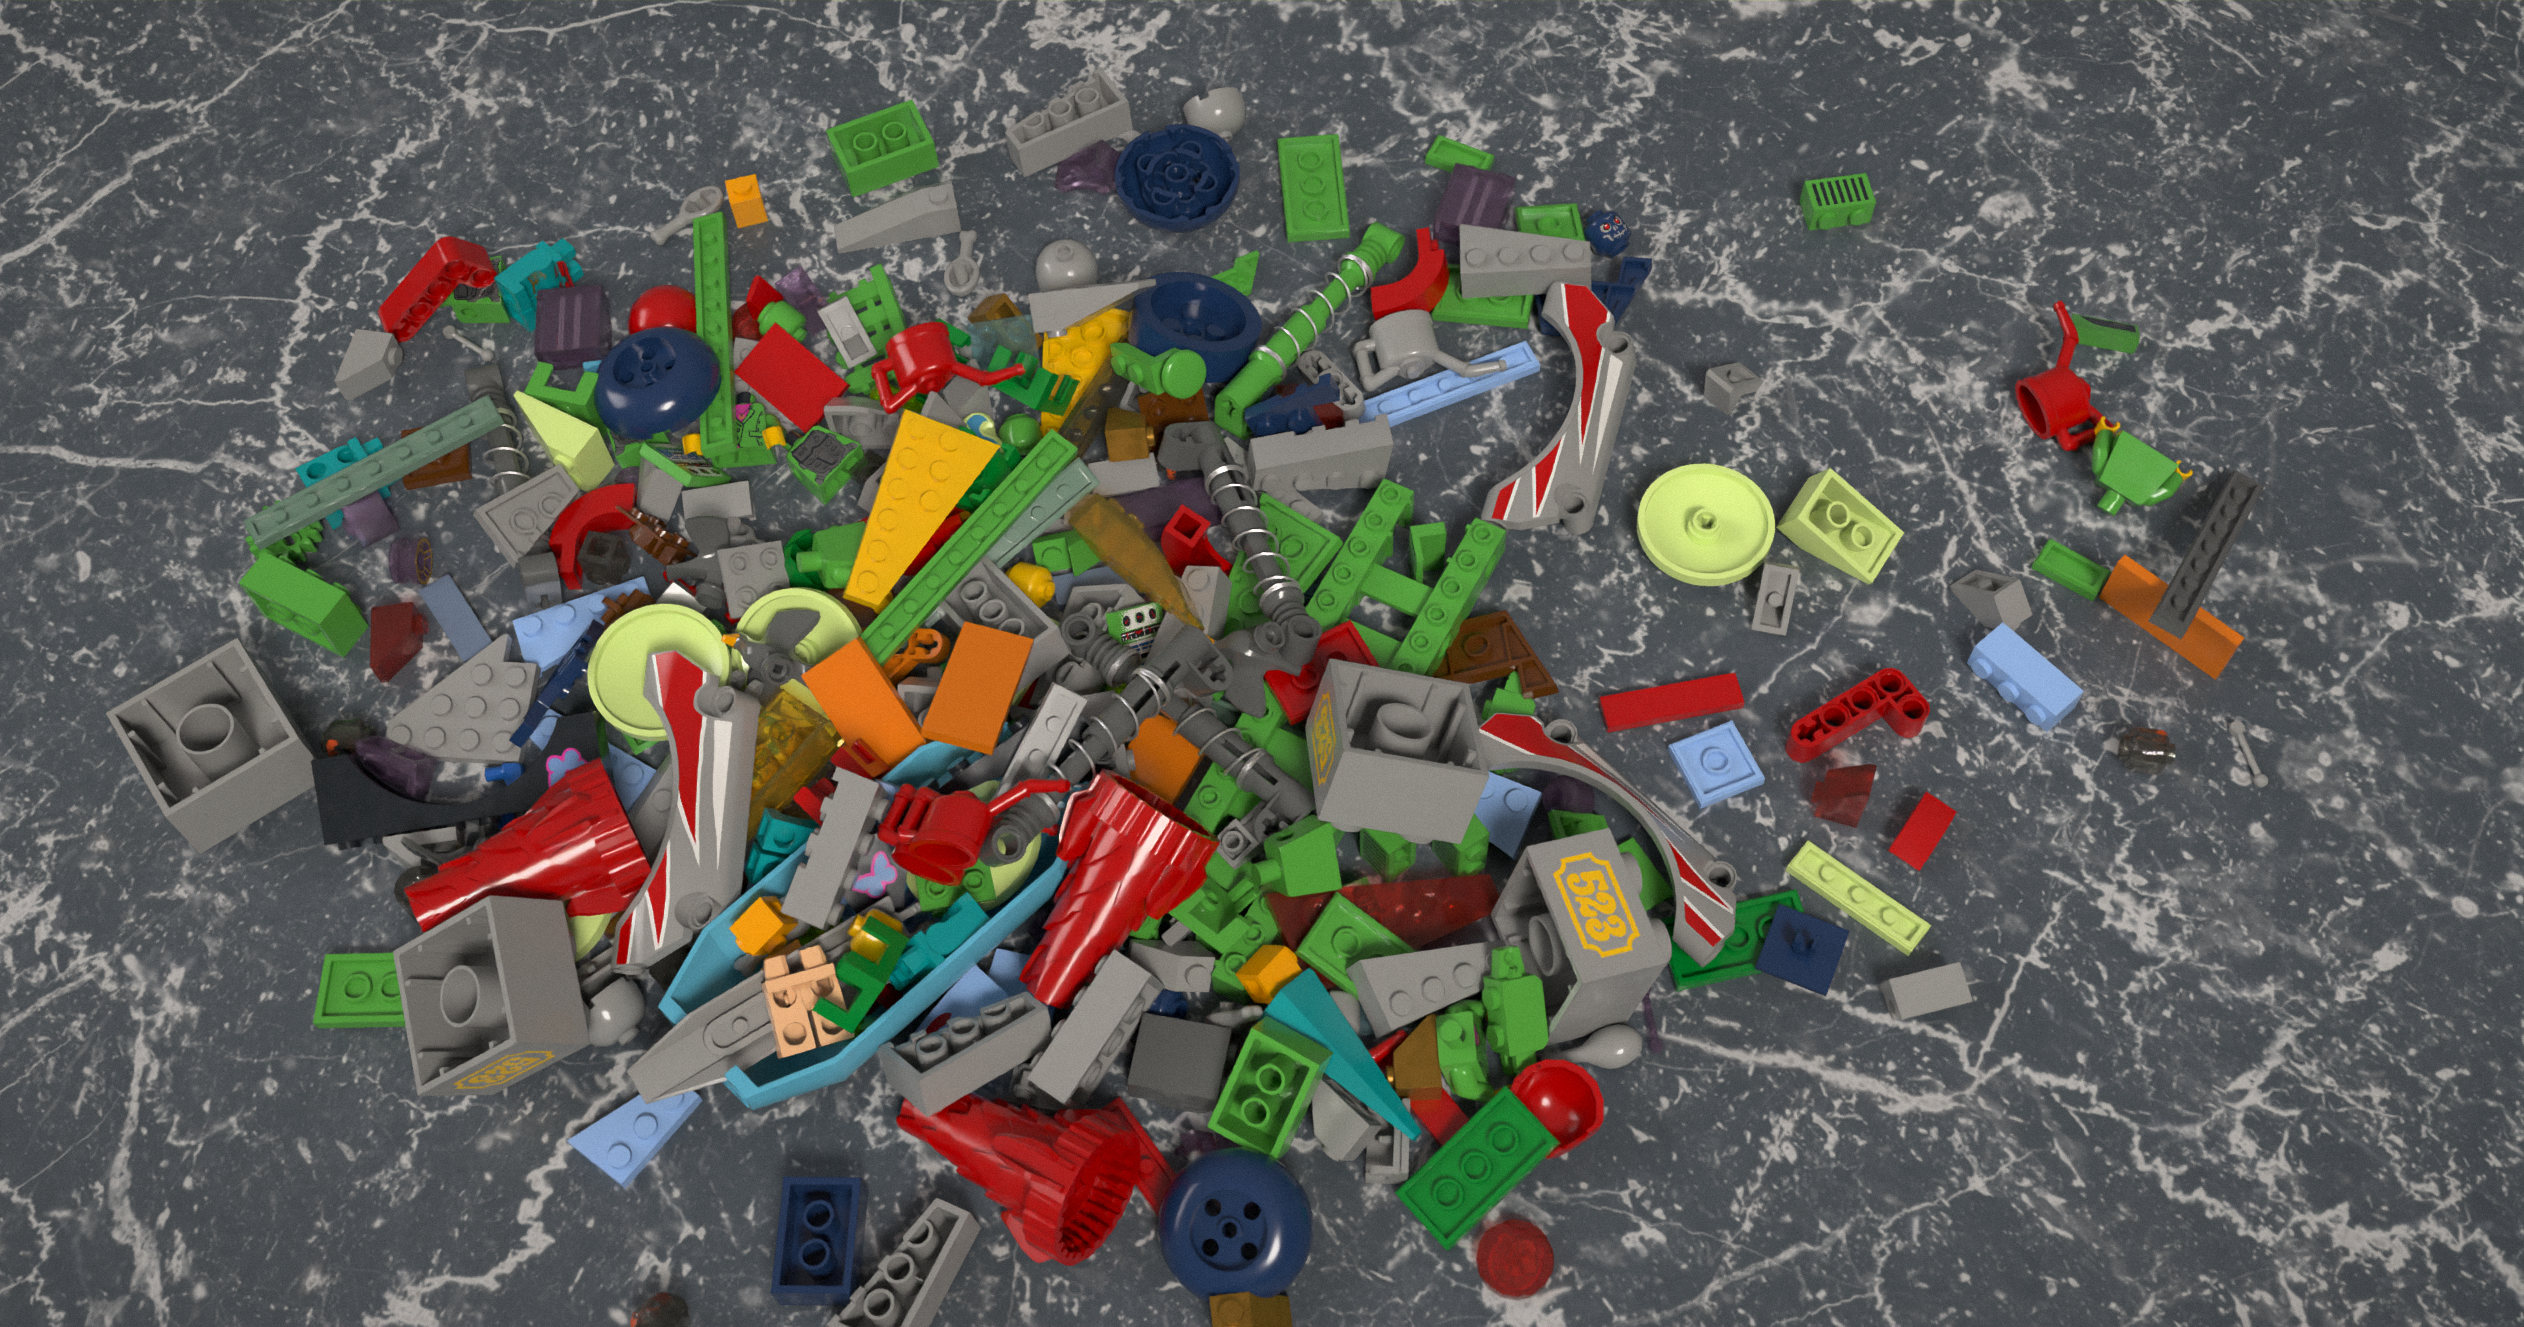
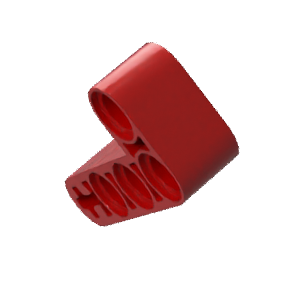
M452 236L437 240L379 307L378 316L385 333H392L398 343L406 342L420 330L460 283L474 288H485L494 283V277L497 276V273L486 249L480 245Z
M1885 668L1796 721L1791 728L1785 745L1786 753L1793 761L1799 763L1812 761L1880 718H1883L1899 736L1913 738L1922 731L1930 712V706L1927 700L1900 670ZM1882 687H1887L1894 692H1887ZM1854 704L1863 705L1866 709H1859ZM1904 713L1912 714L1916 719L1909 718ZM1826 721L1835 722L1838 727L1831 726Z

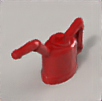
M2061 300L2053 304V310L2057 314L2064 333L2056 366L2034 376L2018 380L2015 385V393L2024 419L2038 437L2049 439L2056 436L2064 451H2076L2079 447L2095 441L2096 435L2094 430L2103 415L2090 404V385L2069 369L2075 347L2079 343L2077 329L2065 308L2066 305ZM2106 418L2104 420L2106 426L2113 428V424ZM2087 420L2094 425L2093 428L2076 435H2070L2068 429L2085 423Z
M942 322L922 323L896 334L885 345L888 358L874 363L871 367V376L876 383L880 396V405L887 414L897 412L917 393L929 394L930 391L938 393L954 375L985 387L996 385L1026 373L1022 363L989 372L957 362L947 325ZM894 370L898 386L901 389L895 395L892 393L887 378L888 372Z
M1062 778L1059 780L1027 779L1023 782L1019 781L1018 785L987 804L979 800L971 791H955L950 795H942L929 787H921L916 795H913L911 806L902 825H899L897 828V840L902 844H910V853L916 859L926 864L952 870L973 867L981 854L980 850L995 816L1024 798L1031 797V794L1067 792L1070 789V781ZM928 808V810H927V812H926V814H925V816H924V818H923V820H922V822H921V824H920L919 829L916 830V828H917V826H918V824H919V822H920V820H921V818H922V816H923V813H924L925 809Z
M903 784L899 791L895 793L894 801L883 823H880L878 827V839L895 847L891 855L893 861L910 873L937 884L958 886L965 875L966 869L952 870L926 864L916 859L910 853V844H902L897 840L898 832L896 828L907 806L912 803L913 795H916L918 791L911 784ZM928 808L925 809V811H924V813H923V816H922V818H921V820H920V822H919V824H918L916 830L919 829L920 824H921V822H922V820H923V818H924V816H925V814H926ZM1003 817L994 819L993 824H992L990 830H991ZM1056 823L1051 828H1044L1040 832L1047 833L1049 836H1057L1061 826Z

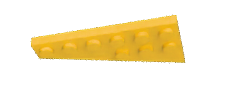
M1112 308L1081 326L1066 329L1067 335L1048 338L1047 332H1044L1042 368L1059 375L1050 395L1055 397L1066 374L1080 381L1064 416L1041 411L1040 429L1042 436L1044 437L1053 429L1078 448L1076 457L1069 464L1080 456L1115 372L1111 365V358L1113 356L1110 345L1115 342L1127 343L1129 332L1128 327H1126L1130 315L1128 311Z
M905 409L902 413L842 598L876 609L994 456L1000 445Z

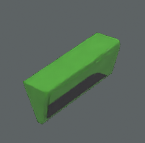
M2073 313L2071 315V319L2078 332V344L2134 354L2140 340L2137 325Z

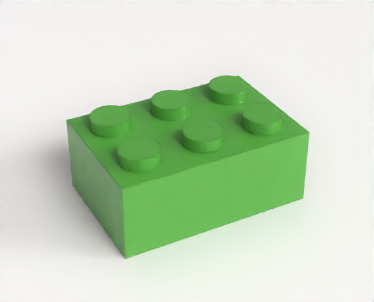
M913 99L826 130L832 155L853 198L939 167L934 141Z
M264 552L239 581L240 586L265 618L343 658L369 627L361 615L362 609L349 598L351 593L345 587L336 582L332 585L324 582V579L311 569H306L305 572L300 570L294 562L283 555L277 558Z
M1264 1017L1251 1028L1207 1127L1244 1148L1264 1152L1279 1160L1289 1150L1334 1052L1272 1018Z

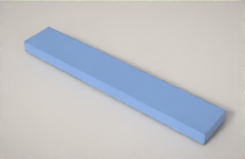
M1527 341L1520 342L1469 361L1473 365L1505 360L1507 370L1503 372L1497 371L1478 377L1463 378L1460 374L1448 369L1364 400L1366 410L1358 418L1359 424L1375 421V415L1387 413L1389 426L1392 427L1539 372L1540 363Z

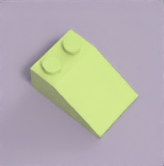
M517 390L513 396L531 432L554 466L561 464L579 489L588 493L595 490L614 467V462L598 428Z
M1831 468L1807 479L1776 526L1800 549L1867 584L1873 583L1904 534L1899 527Z

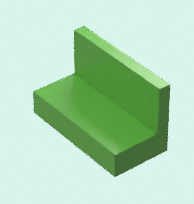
M1444 522L1410 526L1408 563L1411 578L1419 583H1423V571L1444 569L1446 546Z

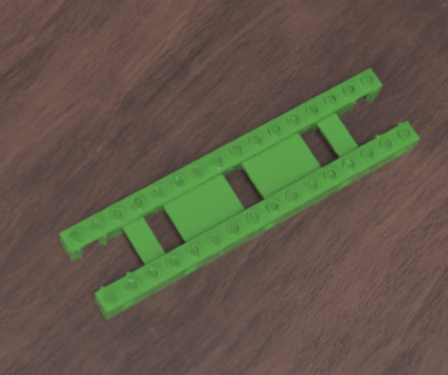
M1383 479L1305 609L1309 617L1319 622L1322 627V633L1350 620L1348 617L1355 605L1359 606L1364 596L1417 618L1403 643L1357 622L1352 621L1381 668L1432 677L1444 659L1447 648L1452 645L1463 620L1467 619L1504 554L1506 530L1475 517L1471 525L1467 524L1464 538L1453 557H1448L1446 560V569L1433 589L1382 566L1387 557L1391 558L1393 555V531L1398 519L1399 526L1405 528L1407 524L1410 525L1412 523V515L1414 513V491ZM1264 682L1266 699L1264 717L1259 719L1243 712L1234 728L1241 730L1243 739L1251 746L1267 750L1274 757V763L1314 794L1307 740L1281 729L1282 725H1285L1287 718ZM1213 762L1183 812L1218 836L1223 828H1226L1231 823L1232 819H1237L1240 822L1262 799L1253 792L1246 793L1237 787L1236 779L1229 773L1227 776H1223L1225 770ZM1332 826L1336 849L1345 831ZM1215 851V858L1205 867L1207 877L1226 892L1232 889L1245 876L1253 880L1251 875V865L1253 863L1248 861L1234 870L1217 851ZM1271 882L1260 885L1259 893L1251 902L1252 905L1245 917L1249 915L1253 918L1251 928L1223 953L1219 961L1215 960L1214 971L1211 974L1215 992L1243 1006L1248 1005L1251 997L1235 974L1263 944L1282 945L1301 911L1298 905L1307 901L1310 894L1288 897L1275 891L1271 886ZM1148 915L1137 932L1132 930L1122 946L1129 949L1130 939L1160 940L1158 930L1163 916L1156 920Z

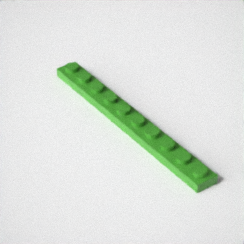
M723 211L693 219L697 335L702 337L718 356L721 363L719 364L720 376L722 377L715 399L700 416L701 452L706 459L738 451L727 219Z
M1051 429L860 635L881 668L1076 457L1078 453L1077 447Z

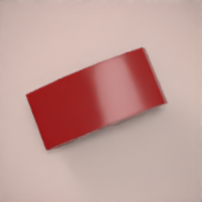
M1926 791L1906 819V823L1887 851L1916 871H1920L1949 827L1957 811Z

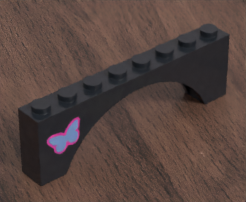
M1044 697L1037 703L1038 707H1040ZM1039 708L1029 715L1022 713L1007 724L1009 729L1000 735L993 755L976 752L969 758L965 756L959 757L947 767L948 772L938 780L934 777L928 779L917 790L921 787H929L942 795H950L955 791H968L984 782L1003 777ZM1081 714L1054 764L1058 768L1074 752L1068 740L1073 739L1080 744L1084 742L1082 733L1089 725ZM1111 757L1109 759L1101 758L1099 761H1109ZM1115 762L1110 764L1096 763L1094 765L1096 774H1099L1103 768L1112 771L1117 767ZM1092 768L1079 781L1081 784L1083 782L1089 783L1092 780ZM911 804L907 806L898 826L902 825ZM884 819L874 825L871 832L872 835H875L873 845L867 856L861 855L855 868L860 870L857 882L852 891L846 890L844 898L856 914L887 896L891 898L895 912L898 913L905 908L907 870L893 861L891 855L895 847L880 841L877 836L880 823H883Z
M599 711L558 717L546 747L524 774L507 787L492 795L460 804L429 802L405 794L377 776L359 754H345L311 760L324 845L338 844L339 850L361 847L360 840L373 838L374 844L383 843V837L394 836L397 833L428 831L430 828L443 826V828L456 826L458 830L466 829V821L478 820L479 826L501 822L500 815L512 813L514 814V819L525 815L553 784L565 776V772L599 757L615 786L604 717Z

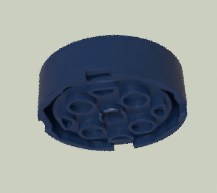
M1166 272L1149 277L1148 279L1156 280V286L1135 296L1126 326L1128 327V341L1130 345L1153 357L1172 348L1195 351L1202 357L1206 365L1205 383H1220L1232 380L1249 362L1248 357L1256 348L1261 333V317L1253 303L1237 289L1209 276L1190 272Z

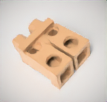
M820 945L798 951L803 971L791 975L785 955L763 961L766 982L761 985L772 1024L778 1059L855 1037L854 1032L851 1034L812 1011L820 996L847 1011L835 975L834 964H827ZM807 1012L809 1013V1016H810V1020H811V1024H812L814 1033H812V1029H811V1025H810V1022H809V1018H808Z

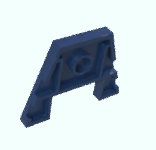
M1623 256L1618 282L1591 281V291L1612 313L1615 325L1652 271V258ZM1547 294L1535 295L1542 335L1562 336L1555 327L1541 316Z
M1331 373L1319 376V382L1308 387L1307 383H1303L1295 387V393L1282 398L1278 394L1245 409V421L1256 438L1294 431L1296 435L1305 434L1312 430V427L1323 425L1312 406L1340 401V389Z
M595 619L591 621L560 661L541 690L540 696L524 716V721L509 739L511 743L521 748L535 731L557 697L564 700L575 684L573 681L583 676L588 669L589 659L596 643L605 628L604 625Z

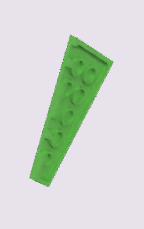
M1263 492L1259 500L1261 505L1259 509L1268 518L1267 530L1273 533L1279 541L1277 554L1284 556L1290 564V574L1288 577L1293 578L1299 583L1304 594L1342 547L1343 542L1337 535ZM1269 535L1267 542L1272 552L1275 553L1276 543L1273 537ZM1239 550L1229 575L1232 588L1223 638L1234 631L1244 630L1272 621V619L1265 616L1259 606L1261 597L1255 596L1253 593L1254 587L1260 582L1256 573H1246L1242 569L1243 564L1248 559L1246 552ZM1276 556L1278 565L1283 575L1286 576L1287 566L1284 560ZM1249 561L1245 568L1252 571L1254 569ZM1261 585L1257 588L1258 594L1264 593ZM1226 689L1213 694L1212 700L1217 703L1226 692Z

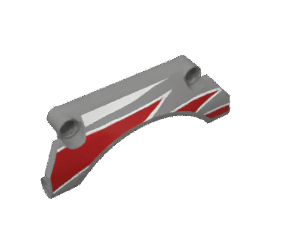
M1557 281L1549 286L1541 316L1559 331L1574 356L1576 365L1574 397L1565 421L1546 448L1521 470L1495 485L1487 494L1480 520L1506 530V535L1509 529L1525 530L1559 523L1560 519H1562L1566 531L1574 535L1586 533L1591 529L1637 365L1631 336L1625 332L1613 331L1615 326L1614 316L1589 287Z
M677 650L649 653L646 661L643 696L653 706L666 731L672 757L673 789L665 835L651 869L652 872L648 875L639 893L619 919L615 928L611 971L623 975L644 974L646 967L655 964L690 942L693 932L702 931L704 927L741 897L758 717L761 710L760 702L757 698L730 686L718 688V676Z
M1495 713L1478 726L1488 771L1528 768L1564 774L1598 788L1624 806L1651 836L1668 870L1675 905L1672 940L1701 968L1709 964L1718 955L1725 944L1724 942L1733 934L1735 927L1736 895L1733 892L1737 881V873L1732 865L1724 861H1718L1586 743L1578 735L1577 728L1572 722L1558 719L1552 721L1544 728V722L1537 716ZM1559 737L1568 740V743H1561L1554 739ZM1721 879L1725 881L1727 886H1717L1710 880Z

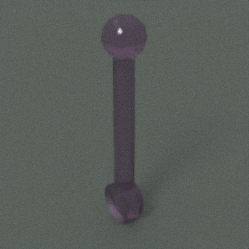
M1650 988L1643 998L1651 1036L1649 1048L1653 1053H1660L1664 1048V1044L1658 1038L1649 997Z

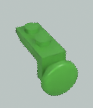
M1115 342L1110 345L1113 356L1111 358V365L1116 374L1157 396L1167 392L1175 398H1189L1195 395L1204 384L1206 365L1202 357L1195 351L1172 348L1153 357L1128 343Z

